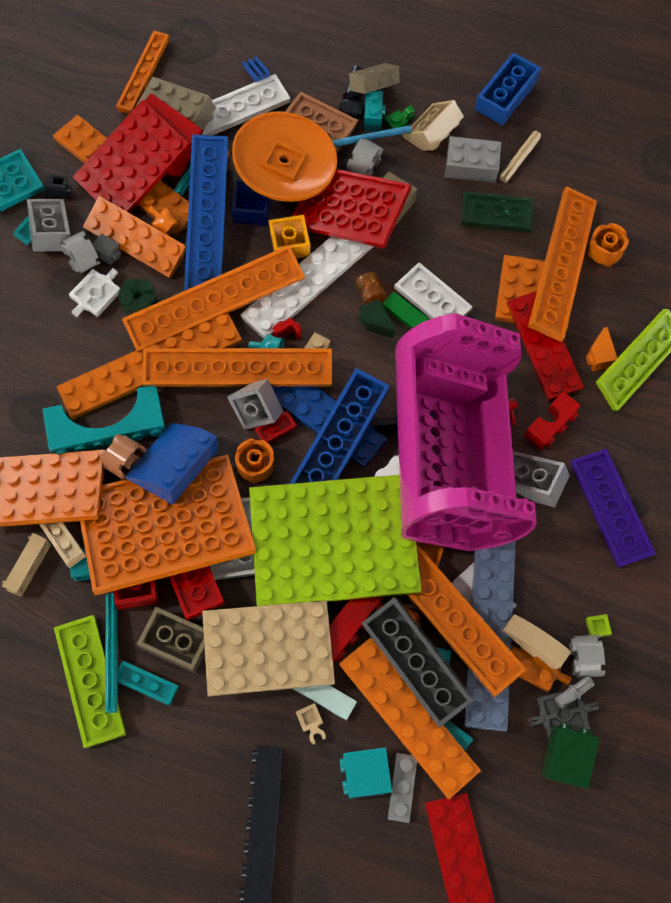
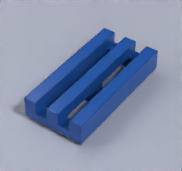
M257 56L253 57L254 61L248 59V63L242 62V67L254 82L270 77L269 70Z

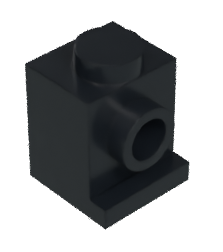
M46 174L44 184L45 199H49V197L67 198V194H71V184H68V176Z

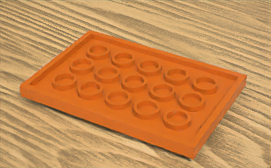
M104 450L67 452L58 455L53 453L0 457V527L99 520L104 473L101 454Z

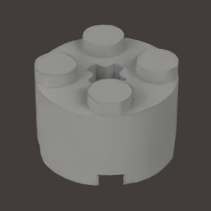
M361 138L352 152V160L349 158L346 169L354 173L372 176V169L374 166L377 167L379 165L380 156L384 149L365 138Z
M83 231L63 240V244L60 245L63 253L70 257L71 261H69V264L73 271L83 273L100 264V261L95 260L99 257L89 239H84L83 236L86 234Z
M600 635L573 636V639H571L569 650L571 651L570 655H574L573 663H571L573 676L577 675L578 678L605 676V670H601V665H605L603 643L598 641Z

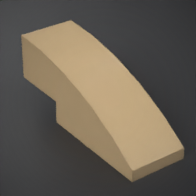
M513 615L502 630L530 655L539 657L553 670L561 668L571 653L569 649L552 636L517 615Z

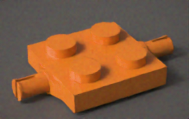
M511 645V652L527 669L520 678L547 693L550 691L553 682L557 679L567 685L570 683L572 677L562 673L561 668L553 670L539 657H533L522 647L518 649Z

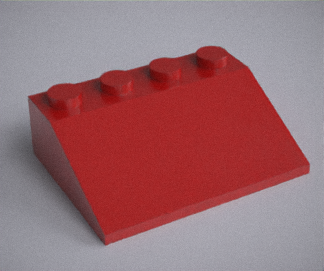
M150 93L145 102L191 145L167 172L170 176H182L191 158L192 135H202L204 130L159 97Z

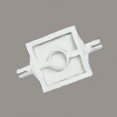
M112 268L107 275H103L92 269L69 293L70 298L78 303V306L71 311L72 314L78 317L83 310H86L98 317L121 293V289L112 282V279L118 272Z

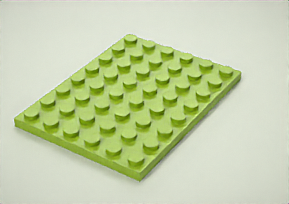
M399 475L249 488L252 537L256 548L254 569L257 606L421 593L416 541L403 539L401 536Z

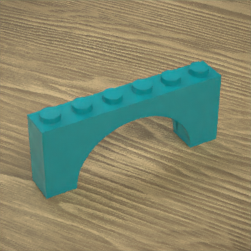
M156 386L137 388V400L131 412L118 423L104 428H87L75 424L67 417L62 405L43 408L48 447L51 454L80 452L93 448L102 449L107 445H111L117 434L127 436L134 441H139L143 437L160 436L166 430Z

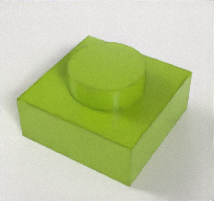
M607 614L587 617L585 619L589 635L605 637L612 634Z

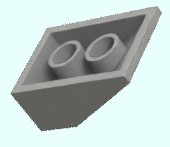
M27 199L33 251H62L60 245L63 244V240L70 237L64 200Z
M513 451L516 493L536 503L555 508L570 476L565 463Z

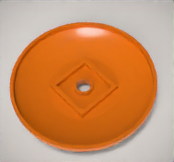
M280 111L260 114L243 124L234 138L232 159L238 175L251 189L270 199L293 202L312 198L321 193L330 184L335 175L337 153L331 138L318 124L304 116ZM286 159L288 163H282L280 160Z

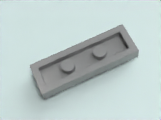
M396 753L387 820L405 823L410 821L417 761L412 755Z

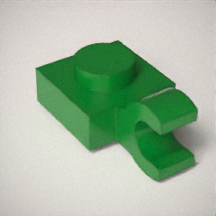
M410 105L402 113L397 110L386 116L384 122L390 129L408 126V120L415 117L413 114L415 109Z

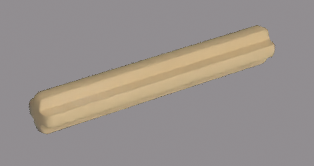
M532 132L500 174L499 179L504 183L508 182L541 137L540 132Z

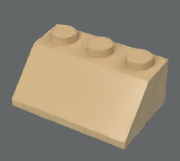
M455 100L432 103L411 126L412 132L405 133L402 136L423 151H433L439 147V143L450 135L451 130L460 124L459 122L464 116Z

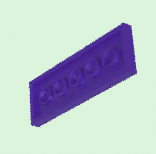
M607 449L571 460V467L617 568L654 556L656 553Z

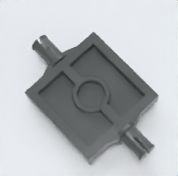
M563 692L539 697L536 699L539 707V716L528 718V722H531L529 726L542 724L546 730L548 740L552 725L560 726V722L573 725L574 730L580 731L581 727L590 730L587 712L599 710V707L595 706L597 702L584 704L581 699H576L567 707L561 709L554 698Z

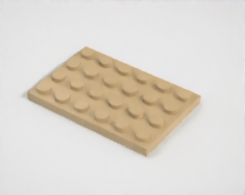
M327 601L202 611L208 697L335 684Z

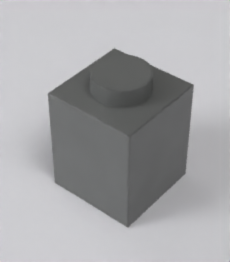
M102 233L92 244L99 259L109 265H112L121 256L122 252L119 243Z

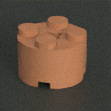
M117 434L109 448L102 452L101 459L106 470L126 480L125 475L147 450L129 437Z

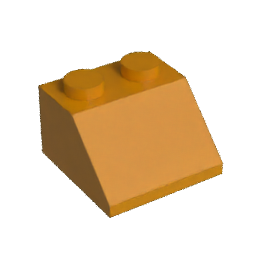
M304 215L269 220L273 252L290 245L296 259L310 255V242Z

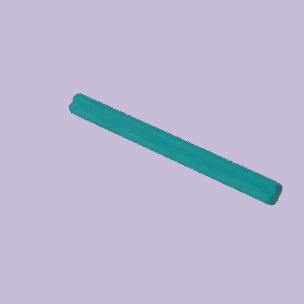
M114 593L106 595L105 711L110 714L118 711V608L115 605Z

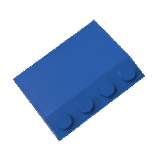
M171 423L125 475V478L173 505L219 450L217 436L202 428Z

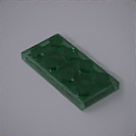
M463 192L460 225L530 232L532 228L533 198Z

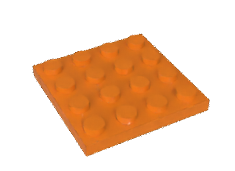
M504 255L495 320L514 323L506 303L508 300L537 291L545 261Z

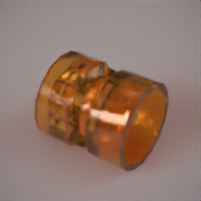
M375 272L365 273L355 282L358 291L362 292L361 297L364 304L368 307L375 306L386 298V293L380 285L381 282Z

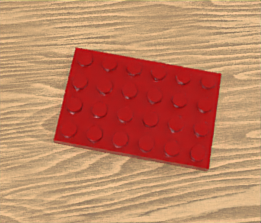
M142 100L76 172L73 178L95 200L101 196L131 213L191 145Z
M336 169L330 184L318 195L299 201L292 216L304 215L307 231L385 249L412 187L408 183Z

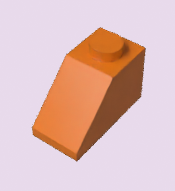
M607 327L603 328L586 355L587 364L590 365L592 372L608 369L617 359Z

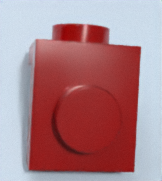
M290 317L285 321L276 323L272 327L273 336L277 338H284L293 333L296 339L300 340L302 328L298 322H294Z

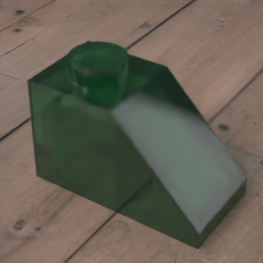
M379 299L359 307L357 319L360 325H364L367 331L390 338L394 337L395 326Z

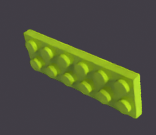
M663 309L596 381L597 386L612 410L618 411L670 354L671 312L669 309Z
M91 615L54 627L83 747L86 749L126 735L119 704L116 713L110 714L105 711V652L95 616Z

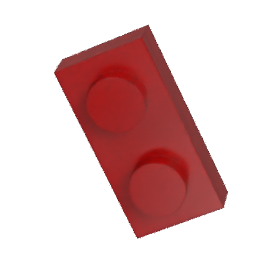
M285 411L275 423L258 426L254 430L260 440H264L269 444L297 429V425L289 412Z

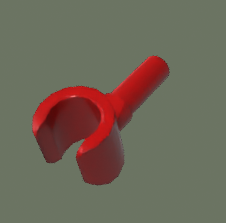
M511 398L508 400L512 426L517 424L513 409L517 408L518 405L516 400Z

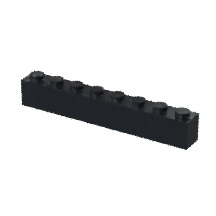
M257 745V750H253L252 763L256 764L255 773L251 772L250 786H254L253 795H249L248 808H251L252 811L251 818L247 817L246 831H250L249 841H245L244 855L248 856L247 864H243L242 878H246L245 888L240 890V902L271 903L283 747Z

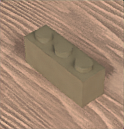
M383 63L349 73L350 91L365 94L398 84L400 76L399 66Z

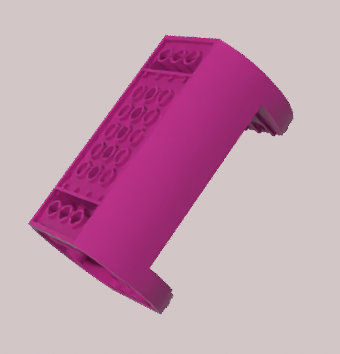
M453 313L422 322L408 331L398 341L395 348L401 536L403 539L459 550L475 551L511 543L526 536L536 527L535 502L528 501L526 498H516L506 375L512 372L521 360L519 333ZM432 466H435V467H436L437 473H436V471L432 468Z

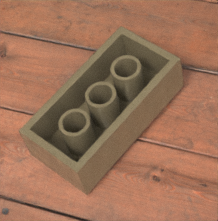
M152 77L137 103L138 105L142 100L145 101L149 94L153 93L203 130L216 108L208 95Z

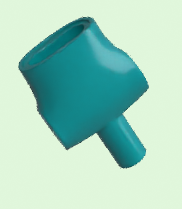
M266 334L262 342L250 341L249 348H284L283 338Z

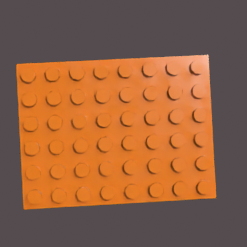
M228 454L211 458L173 505L126 479L102 485L99 520L80 521L94 596L256 554V548Z

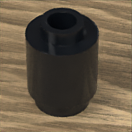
M346 98L340 100L338 110L358 119L359 116L362 117L364 106H362L360 101Z

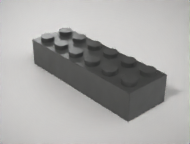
M398 598L390 600L361 623L438 727H441L475 700Z

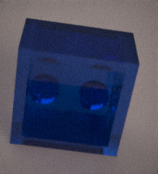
M236 181L231 210L233 223L268 226L271 199L257 193L245 182Z

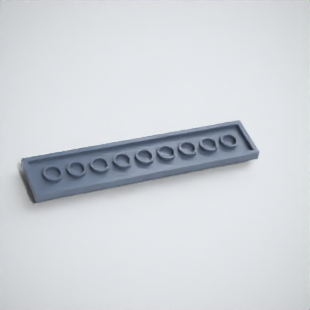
M516 541L494 548L475 550L471 606L510 651L511 638L502 630L512 618ZM467 666L466 689L475 700L465 707L464 727L506 732L508 727L509 686L494 698Z

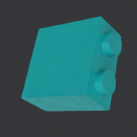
M386 748L343 753V759H339L341 772H345L346 781H342L344 795L348 794V799L392 793Z

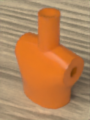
M153 205L148 208V211L156 217L152 222L156 229L169 236L178 227L179 221L167 207L161 212Z

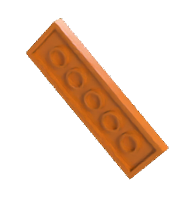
M101 196L97 198L83 225V228L99 236L102 233L119 243L121 250L169 278H172L186 252V245Z

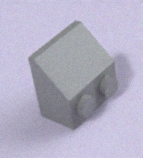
M268 379L253 382L227 397L244 430L275 423L284 412Z

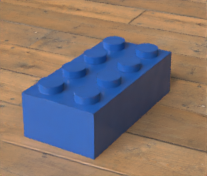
M513 52L477 96L475 110L503 126L538 82L541 67Z

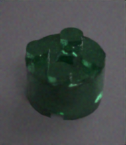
M127 279L120 288L119 301L127 316L158 303L153 284L145 279Z

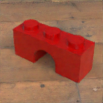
M563 391L548 409V412L554 416L555 422H546L539 416L527 429L524 437L540 450L545 446L549 448L556 440L554 437L557 433L561 435L568 427L566 424L569 421L573 422L579 416L578 410L581 405Z

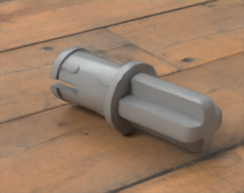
M587 676L575 685H569L565 692L554 699L558 706L564 709L576 699L580 700V696L595 684Z

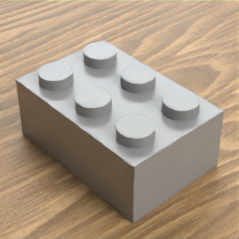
M450 136L445 177L496 183L499 172L501 142Z

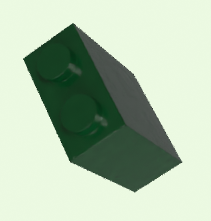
M560 722V726L553 724L541 775L550 780L588 789L600 738L593 735L592 730L581 727L580 731L573 729V725Z

